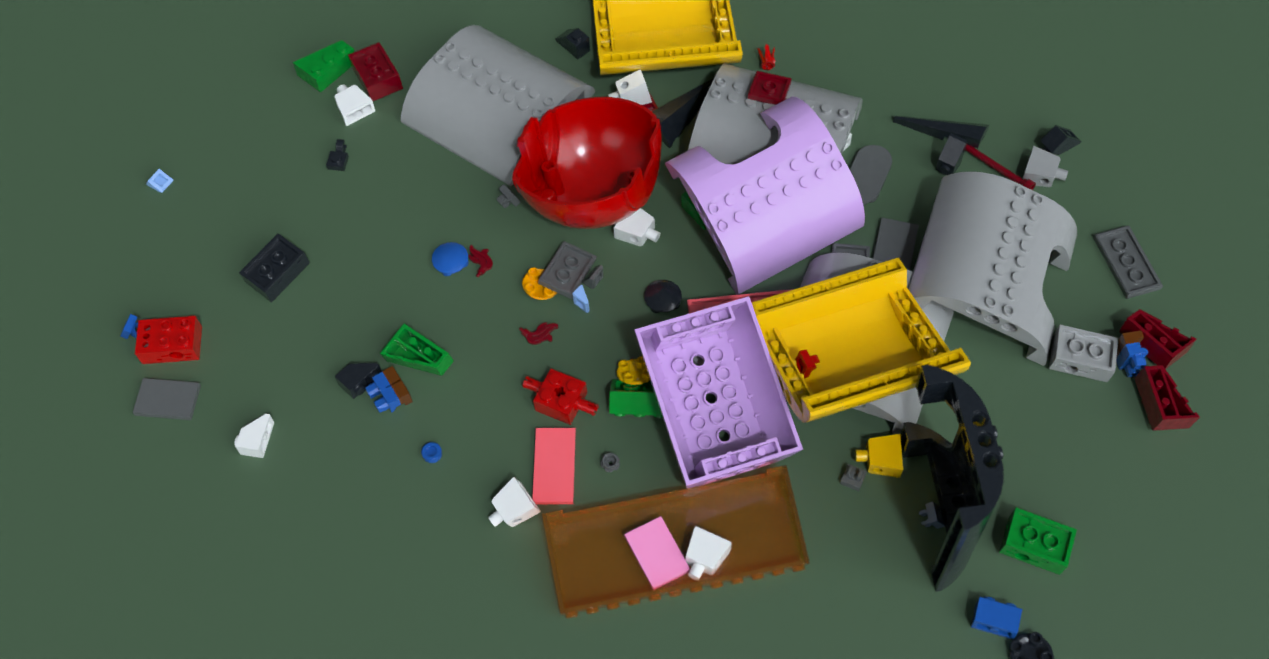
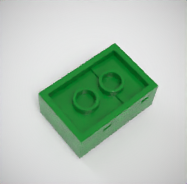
M1016 507L1009 515L999 553L1060 575L1068 567L1077 529Z

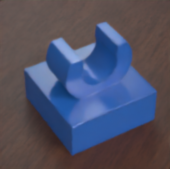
M130 314L120 337L128 339L131 334L132 337L137 338V332L135 331V328H138V322L135 323L138 318L137 316Z

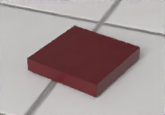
M756 71L747 99L777 105L786 100L792 78Z

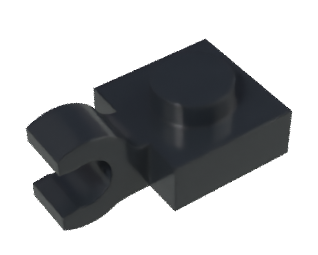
M337 139L336 151H330L326 163L328 170L345 171L349 158L348 153L345 152L347 145H344L345 140Z

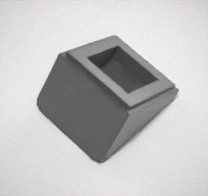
M599 265L594 268L582 283L594 289L604 277L603 266Z

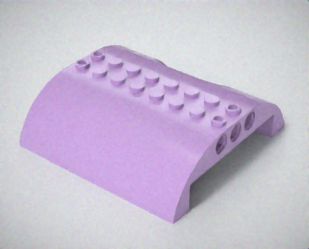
M794 96L760 113L769 130L774 127L777 128L778 139L773 146L734 165L724 164L716 160L702 147L696 146L665 163L672 178H680L733 275L728 280L736 295L858 230L865 223L864 206L859 189L833 138L814 110L803 100Z

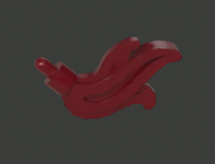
M470 245L471 255H469V259L473 263L480 265L476 277L483 276L493 266L492 259L487 254L489 250L483 249L480 252L473 245Z
M544 322L537 327L535 332H530L522 327L519 330L529 344L537 345L544 341L552 342L550 333L559 327L556 323L547 325V322Z

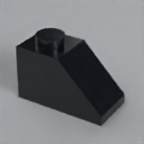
M579 28L568 29L555 38L556 42L577 60L590 51V39Z
M1055 125L1041 140L1045 145L1043 148L1047 152L1057 155L1070 150L1082 142L1070 129Z
M951 133L938 159L936 170L944 175L954 174L962 162L967 140Z

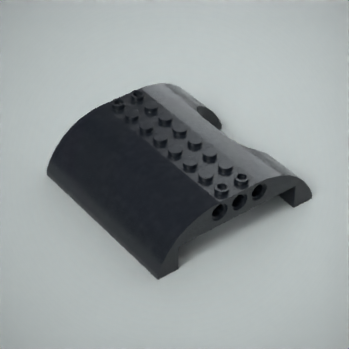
M922 365L915 385L920 405L945 401L955 413L959 423L953 444L930 428L911 422L903 424L900 434L903 458L927 455L945 523L947 536L931 570L935 591L938 592L951 585L963 572L998 502L1004 482L1003 450L997 444L998 434L996 426H992L988 410L975 390L963 379L949 371L935 366ZM948 483L954 484L956 488L949 487ZM952 502L959 503L961 507L954 506Z

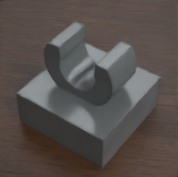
M505 184L499 188L503 194L496 200L504 208L508 207L510 203L515 207L521 203Z
M848 464L840 484L859 491L867 471Z

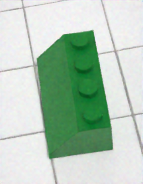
M612 379L609 414L619 417L630 414L635 417L653 415L655 418H663L651 381L639 385H631L620 381V379Z

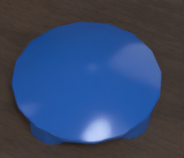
M448 242L435 249L432 254V263L434 268L442 272L444 276H450L468 266V253L461 244Z

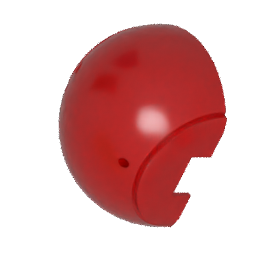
M591 97L567 102L549 109L542 116L540 122H538V118L530 117L528 123L524 126L521 136L517 139V147L520 149L521 158L513 171V183L517 191L536 212L557 224L577 229H596L621 222L633 215L648 202L655 187L662 147L660 119L652 111L636 102L615 97Z

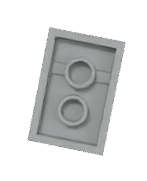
M1059 325L1052 337L1049 369L1108 382L1116 369L1118 338Z

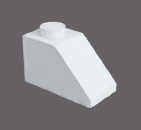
M265 414L241 428L239 435L235 438V447L240 455L264 457L274 426V421L270 414Z

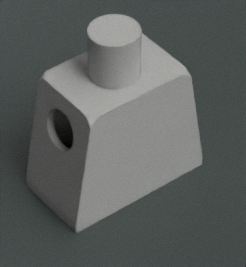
M1033 146L1023 179H1031L1036 183V186L1051 187L1054 178L1065 181L1068 170L1058 168L1061 160L1059 156Z

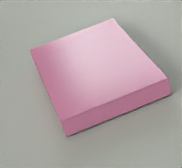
M661 516L624 534L628 545L653 590L689 573L690 568Z

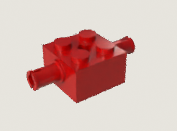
M550 369L543 382L526 376V380L523 382V388L537 393L533 400L535 411L571 425L578 410L595 416V412L598 410L599 404L585 400L587 395L586 382L554 369Z

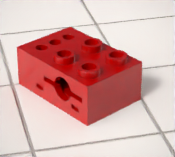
M196 316L138 320L135 355L142 364L199 360L202 325Z

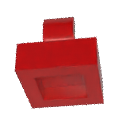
M807 349L799 351L795 358L796 366L799 372L803 373L804 378H808L812 370L817 368L815 364L820 363L818 356H810Z

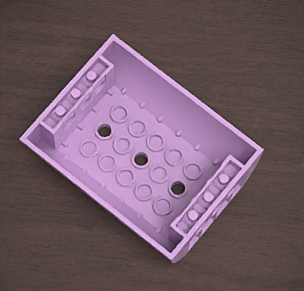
M749 296L634 330L686 488L700 487L767 466L803 450ZM695 356L701 357L703 365H695L693 358ZM709 393L714 394L716 402L708 403L706 395ZM719 432H727L729 440L721 441L719 439Z

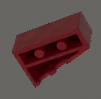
M1141 309L1128 317L1119 330L1121 334L1142 330L1144 338L1140 343L1141 348H1146L1148 350L1146 356L1157 366L1163 365L1165 369L1185 355L1197 340L1193 336L1188 338L1179 333L1180 330L1175 327L1171 329L1162 324V320Z
M1163 365L1144 366L1134 377L1152 431L1190 428L1200 418L1197 412L1193 413L1187 403L1189 401L1187 398L1182 397L1176 389L1177 384Z

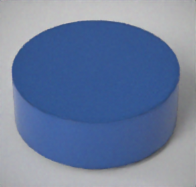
M430 442L423 446L421 454L426 462L436 463L442 457V450L437 443Z

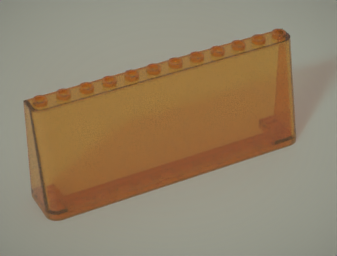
M787 465L766 469L763 474L563 513V510L542 514L560 614L565 615L566 619L577 617L579 612L584 611L587 614L597 613L599 608L607 607V610L620 608L619 604L628 603V606L641 603L640 600L648 598L649 602L661 599L662 595L669 594L670 597L682 595V591L690 590V593L703 591L702 587L711 586V589L723 587V583L730 581L734 585L743 583L745 578L752 577V580L763 579L765 574L770 573L773 576L785 574L784 570L793 569V572L805 570V566L810 563ZM661 516L685 560L695 526L732 543L730 553L713 575L703 572L699 580H694L687 573L653 590L628 545L624 534Z

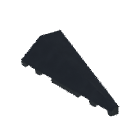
M714 78L652 111L660 119L662 142L668 148L673 146L675 139L681 135L685 126L691 122L700 110Z
M895 116L893 120L894 123L943 140L944 137L949 138L952 133L967 140V145L975 148L979 147L989 128L987 124Z

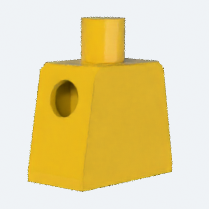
M900 434L868 439L866 450H855V461L867 462V471L869 473L901 478L903 461Z

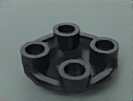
M657 280L652 282L644 293L645 301L653 313L669 312L680 307L682 293L679 286L672 281Z
M1038 632L1021 634L1010 645L1009 655L1011 659H1054L1051 645Z

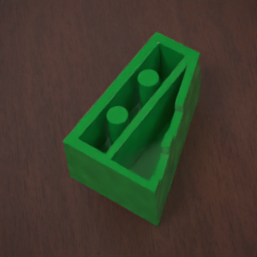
M340 40L293 62L297 76L321 93L352 67L348 55L355 51L350 45Z
M406 324L400 327L380 353L387 362L443 376L454 361L448 352Z

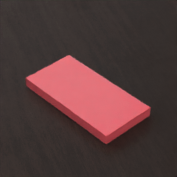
M536 428L533 501L536 504H574L576 428Z

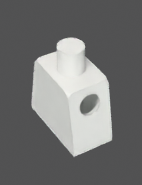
M641 69L616 81L615 84L618 91L608 94L609 97L630 100L640 105L652 102Z
M340 85L337 88L338 93L335 94L334 98L346 126L375 112L372 99L357 85L349 88L346 85Z
M641 208L614 226V238L637 246H643L647 239L657 242L661 233L654 230V217Z
M513 477L492 499L491 502L496 511L488 518L495 527L502 521L514 527L541 511L522 483Z
M695 526L686 554V562L691 566L688 576L694 580H699L703 572L713 575L730 553L732 542Z

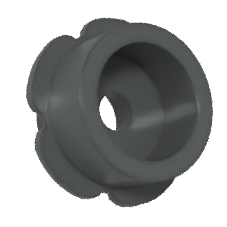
M607 453L603 456L600 464L606 472H613V470L619 469L620 459L614 453Z

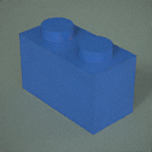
M979 597L975 605L971 628L1014 640L1018 634L1022 609L1017 608L1012 603L1003 604L996 602L991 597Z

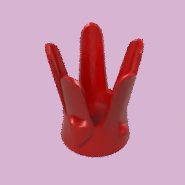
M765 45V58L761 50L757 48L762 62V69L768 71L775 67V47L772 54H770L769 45Z

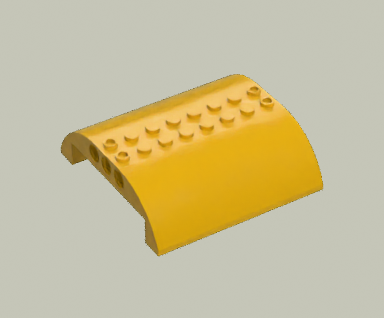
M593 0L600 75L631 73L640 69L642 72L740 63L742 60L741 42L736 38L729 0Z
M899 257L751 302L783 394L795 415L804 423L916 388L915 385L922 365L935 366L954 375L966 372L971 366V361L962 348L949 350L908 290L907 269ZM806 349L810 356L817 355L820 363L815 364L817 368L812 370L808 378H804L803 373L799 372L795 360L799 351Z

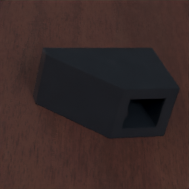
M377 363L348 364L335 375L338 385L355 399L365 392V387L374 382L372 377L382 371Z

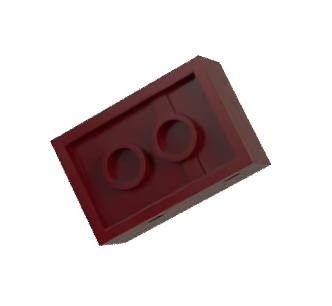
M380 42L348 55L353 71L372 101L403 89L399 73Z

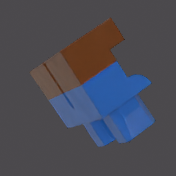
M1142 330L1122 333L1118 339L1116 362L1119 370L1125 369L1127 377L1136 376L1140 369L1147 365L1145 357L1148 354V350L1140 346L1144 338Z
M393 366L372 377L374 382L365 387L371 399L381 394L382 397L374 401L379 413L388 409L392 413L396 407L413 402L410 393Z

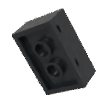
M277 233L239 274L250 287L272 303L310 262L302 250Z

